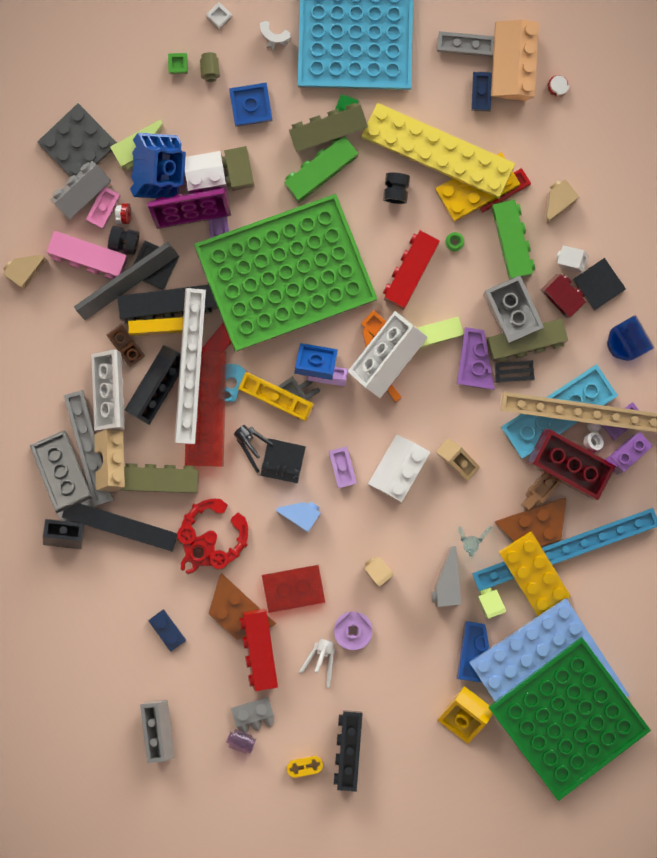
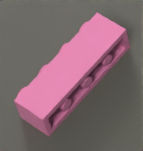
M56 231L52 235L47 250L48 255L51 256L50 259L61 262L64 260L69 262L68 265L79 269L82 266L87 268V272L96 275L98 272L105 274L104 277L110 280L124 272L128 260L125 254Z

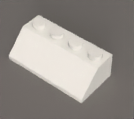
M395 311L348 372L366 389L381 398L428 337Z
M109 350L91 354L94 430L125 429L121 352Z

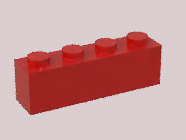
M419 230L418 234H413L409 242L412 246L409 251H404L400 259L403 261L400 268H395L391 276L394 278L392 284L387 283L383 291L385 301L402 310L405 309L440 240Z
M259 609L242 612L243 618H239L241 630H245V637H242L244 649L247 648L248 651L245 661L247 668L250 667L251 675H248L249 686H253L255 691L278 688L267 611Z

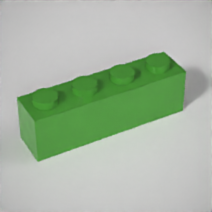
M345 136L334 139L328 149H321L316 153L315 159L311 162L307 160L300 166L301 169L297 173L292 172L285 178V187L298 203L358 158V152Z
M515 200L492 205L491 209L509 280L521 276V278L532 276L535 264L533 259L529 258L528 252H531L529 241H525L524 238L526 228L524 222L521 223L519 216L522 215L520 205H516Z

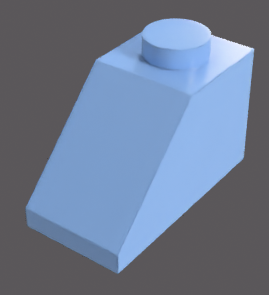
M311 501L309 504L302 502L276 509L278 513L309 532L321 514L318 511L320 507Z

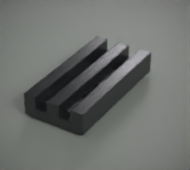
M533 360L495 363L496 383L535 380ZM529 365V368L526 369L499 370V367ZM530 372V376L500 378V374Z

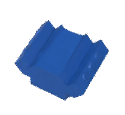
M137 133L133 139L136 147L132 152L133 171L131 178L134 184L130 190L133 196L156 199L159 197H174L179 193V186L184 185L186 152L181 150L182 143L178 135Z

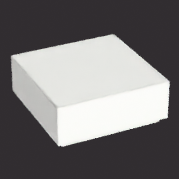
M220 2L206 14V17L219 30L233 17Z

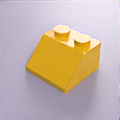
M464 686L437 721L469 744L488 723L493 713L488 708L490 705Z

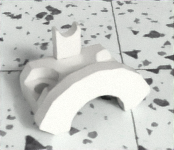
M268 21L260 23L261 33L268 40L266 48L271 47L273 51L276 43L283 46L289 43L291 38L289 31L284 30L281 34H273L270 31V23Z

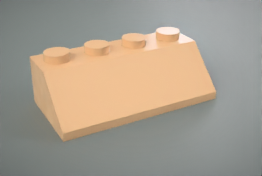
M522 19L495 22L491 97L525 102L535 97L539 22Z

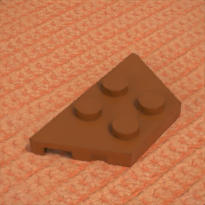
M566 498L497 520L495 523L513 541L518 540L529 532L533 533L540 546L559 541L562 537Z
M221 573L209 615L238 640L245 637V630H241L239 618H243L242 612L259 610L260 608ZM268 616L269 627H272L276 622Z

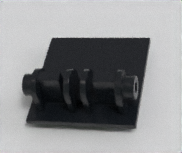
M268 438L274 445L271 447L267 444L260 476L298 484L306 446Z

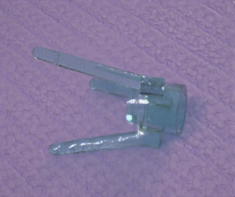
M489 526L478 538L475 536L465 537L462 527H458L461 541L464 542V550L469 553V556L475 554L482 540L492 529V526Z

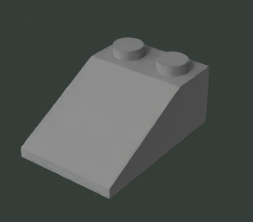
M521 276L485 290L483 296L508 343L544 328Z
M456 546L449 548L434 586V591H431L432 603H436L437 607L461 605Z

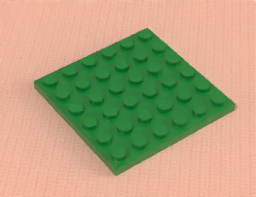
M583 637L577 639L488 707L558 801L651 731Z

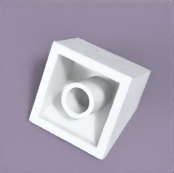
M221 151L185 158V175L189 194L198 190L209 191L215 187H226L227 189Z

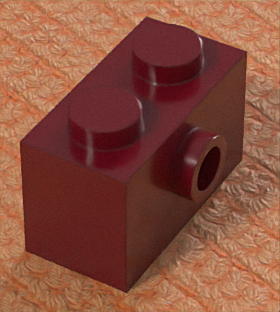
M556 274L540 291L565 318H570L586 303L583 298L584 294L578 288L574 289L571 285L572 281L565 274Z

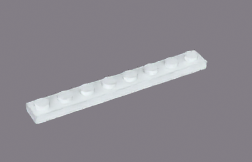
M185 289L174 443L195 444L206 290Z

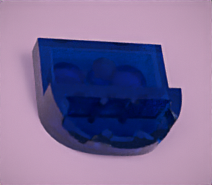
M636 315L614 326L609 332L607 347L615 358L630 361L655 348Z

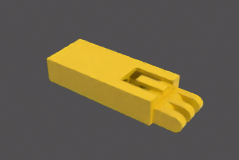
M183 317L128 321L129 334L131 336L182 333Z

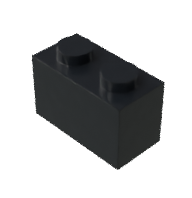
M45 519L43 545L82 549L84 523Z

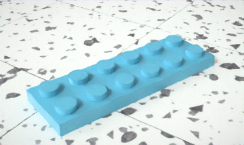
M596 364L546 398L604 406L618 395ZM520 414L501 426V429L521 459L532 453L544 429H551L561 434L578 423V421Z

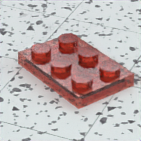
M319 565L262 575L268 613L325 603Z

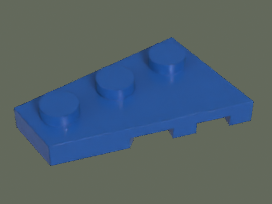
M465 621L457 679L481 682L469 662L489 649L485 624Z

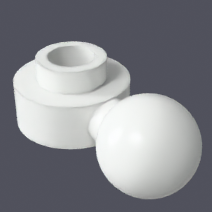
M587 423L590 433L584 437L583 443L588 451L596 452L604 444L602 436L598 433L602 425Z

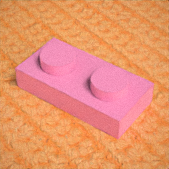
M104 187L92 206L86 221L104 229L120 198V194Z

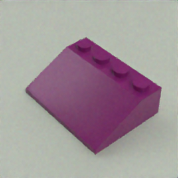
M215 187L209 191L198 190L187 195L177 194L170 198L159 197L147 203L156 229L231 216L226 187Z

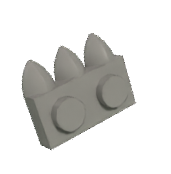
M269 697L231 708L236 727L244 735L248 732L249 723L256 731H259L261 728V719L270 728L274 723V714Z

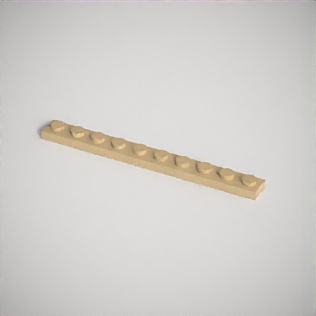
M510 392L502 393L500 411L657 432V413Z

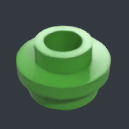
M457 232L450 233L445 240L446 247L454 252L461 250L464 246L463 236ZM456 239L458 244L452 245L451 240Z

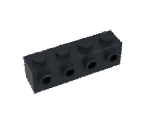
M165 345L162 346L124 411L148 425L151 424L179 377L181 358L179 352Z
M343 710V714H339L338 726H342L341 734H337V745L340 746V754L336 753L335 765H339L338 773H334V785H337V790L357 792L362 711Z

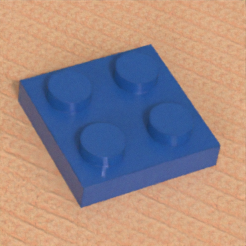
M267 82L229 88L235 127L273 121Z
M300 343L294 374L332 380L338 349Z

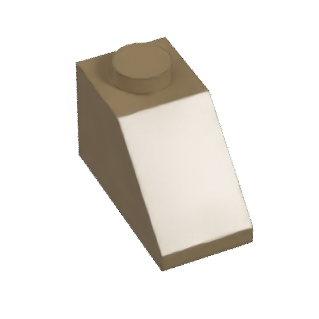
M566 179L562 182L558 180L550 186L552 190L548 194L545 217L547 223L579 199L578 194Z
M42 255L15 258L5 265V272L3 274L24 290L47 259Z
M449 438L436 451L450 467L467 481L480 467L461 446Z
M373 556L365 563L367 567L364 570L378 587L394 576L393 572L380 557L376 559Z

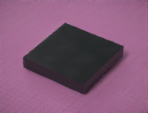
M145 240L134 264L159 248V246ZM177 256L148 276L143 282L165 290L180 256Z
M605 258L573 279L594 311L626 290Z

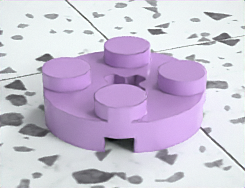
M355 611L344 613L335 623L334 634L336 641L343 648L349 650H358L365 647L372 636L370 620L364 614ZM349 626L358 627V634L356 636L348 634L350 631Z

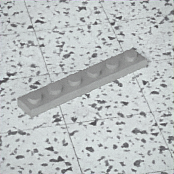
M81 390L64 395L94 506L112 502L114 500L111 492L96 491L95 472L101 469L103 461L101 454L95 453V432L84 392Z

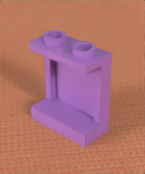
M639 432L636 435H632L605 460L615 465L614 472L620 474L626 471L653 446Z

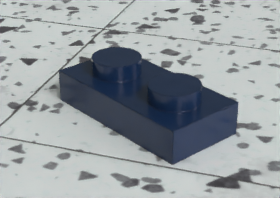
M473 72L471 111L490 112L492 73Z
M164 609L148 620L170 652L186 641V638Z

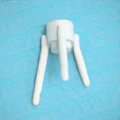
M320 638L319 643L315 642L313 650L299 671L300 673L304 672L317 651V654L320 656L315 673H318L323 658H328L329 655L327 688L330 687L333 655L336 650L333 648L334 643Z

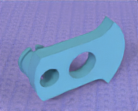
M226 364L221 366L224 375L217 396L224 401L235 402L239 392L238 388L246 370L237 364ZM228 378L236 379L237 384L234 388L226 386ZM229 392L231 397L224 398V394Z

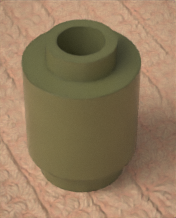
M213 52L203 53L200 59L201 78L205 79L206 82H214L220 77L219 58Z

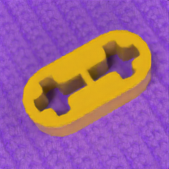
M318 756L294 759L288 763L287 772L293 778L317 774L323 768V761ZM313 759L316 762H320L317 770H314L313 767L306 768V765L311 764ZM293 763H296L297 766L304 765V768L299 769L297 774L294 771H290Z

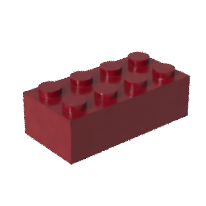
M551 429L543 430L526 462L593 500H599L616 468L615 465Z

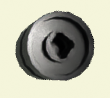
M396 172L386 173L385 185L387 188L384 189L383 201L393 204H406L408 199L406 188H409L410 176Z
M112 226L107 248L116 252L123 250L125 254L135 255L140 232L131 229L125 231L122 227Z

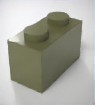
M247 146L224 150L225 156L222 157L223 167H227L229 173L225 175L227 186H231L232 191L255 187Z

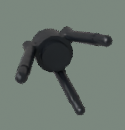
M243 425L235 431L234 436L237 438L236 441L241 445L252 467L258 473L259 469L246 445L255 457L259 459V454L250 443L254 438L252 435H255L271 447L274 444L256 432L252 426L248 428L246 425Z

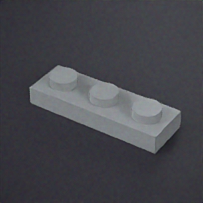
M439 31L437 52L493 57L494 36Z

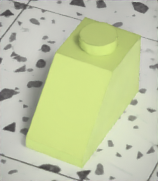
M490 587L480 591L481 595L477 596L485 618H491L506 612L497 590H492Z

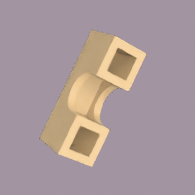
M105 429L94 434L95 453L103 455V465L100 470L95 472L96 491L114 492L125 487L123 431Z

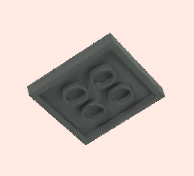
M79 103L37 141L70 177L76 176L81 171V167L87 162L93 161L98 164L112 151L110 147L117 143Z

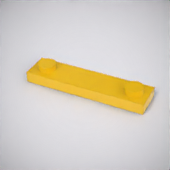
M245 372L238 390L303 421L308 420L314 403L249 372Z

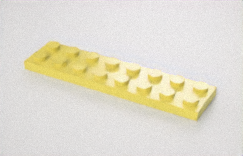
M379 103L376 104L367 123L368 128H365L361 135L362 139L498 199L515 167V163Z

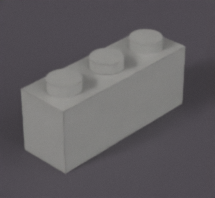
M93 161L85 163L81 167V171L76 176H71L67 180V184L62 189H57L50 199L69 220L111 182L108 176Z
M168 700L149 701L140 704L147 763L165 762L175 758Z

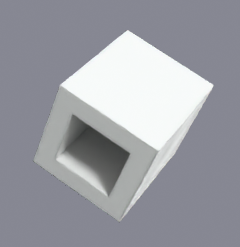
M563 245L562 250L557 254V264L563 269L583 273L589 255L584 250Z

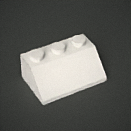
M396 434L368 485L402 503L430 451Z

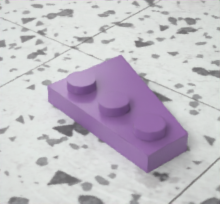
M465 327L456 384L495 390L484 330Z

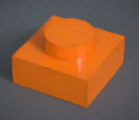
M373 310L361 325L375 337L386 321Z

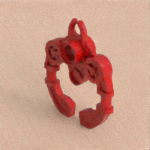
M208 499L198 504H193L190 512L184 515L181 527L177 532V539L183 544L185 557L181 561L180 569L184 571L185 564L187 562L192 563V568L185 571L187 575L194 573L199 566H212L216 570H222L227 564L239 558L240 552L244 547L248 546L246 543L248 524L246 518L240 513H236L231 518L233 527L239 531V537L236 539L238 544L234 549L229 548L227 553L222 550L215 551L216 532L210 530L201 536H196V531L191 527L196 522L194 520L198 512L202 514L207 509H211L216 514L225 513L228 504L221 499ZM201 549L204 555L201 558H195L193 551Z

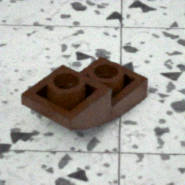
M122 323L106 334L115 348L121 352V356L129 367L145 357Z

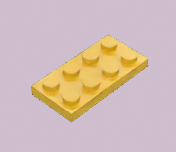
M502 152L497 154L498 156L505 158ZM513 171L501 196L520 186V182ZM455 179L435 188L453 222L497 199Z
M532 532L527 533L498 551L537 616L563 599L571 597Z

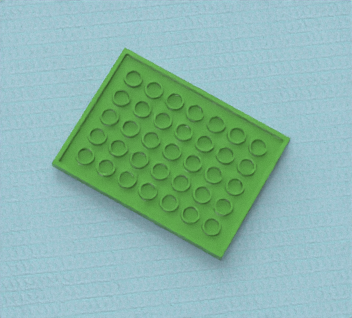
M336 194L194 244L195 251L235 352L377 300L374 288Z

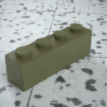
M356 103L345 106L346 110L339 112L338 109L327 112L328 116L321 118L318 115L309 118V123L303 124L301 121L292 124L289 133L296 152L368 128L361 105L357 106Z
M563 319L542 323L543 329L511 343H508L503 333L488 337L487 343L492 361L497 360L498 363L509 361L508 357L516 356V359L525 357L527 352L534 351L537 354L545 352L547 347L553 346V349L564 347V343L568 341Z
M126 463V467H124L125 487L120 489L121 491L198 494L199 470H195V466H183V469H176V465H164V468H156L157 465L145 464V468L137 467V464Z

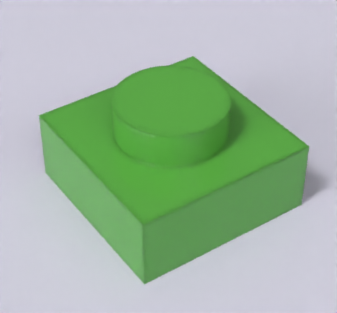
M187 53L168 54L169 74L188 73Z

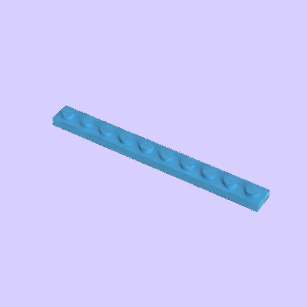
M650 508L545 546L542 549L553 565L657 527V517L654 509ZM505 562L472 573L478 591L514 579Z

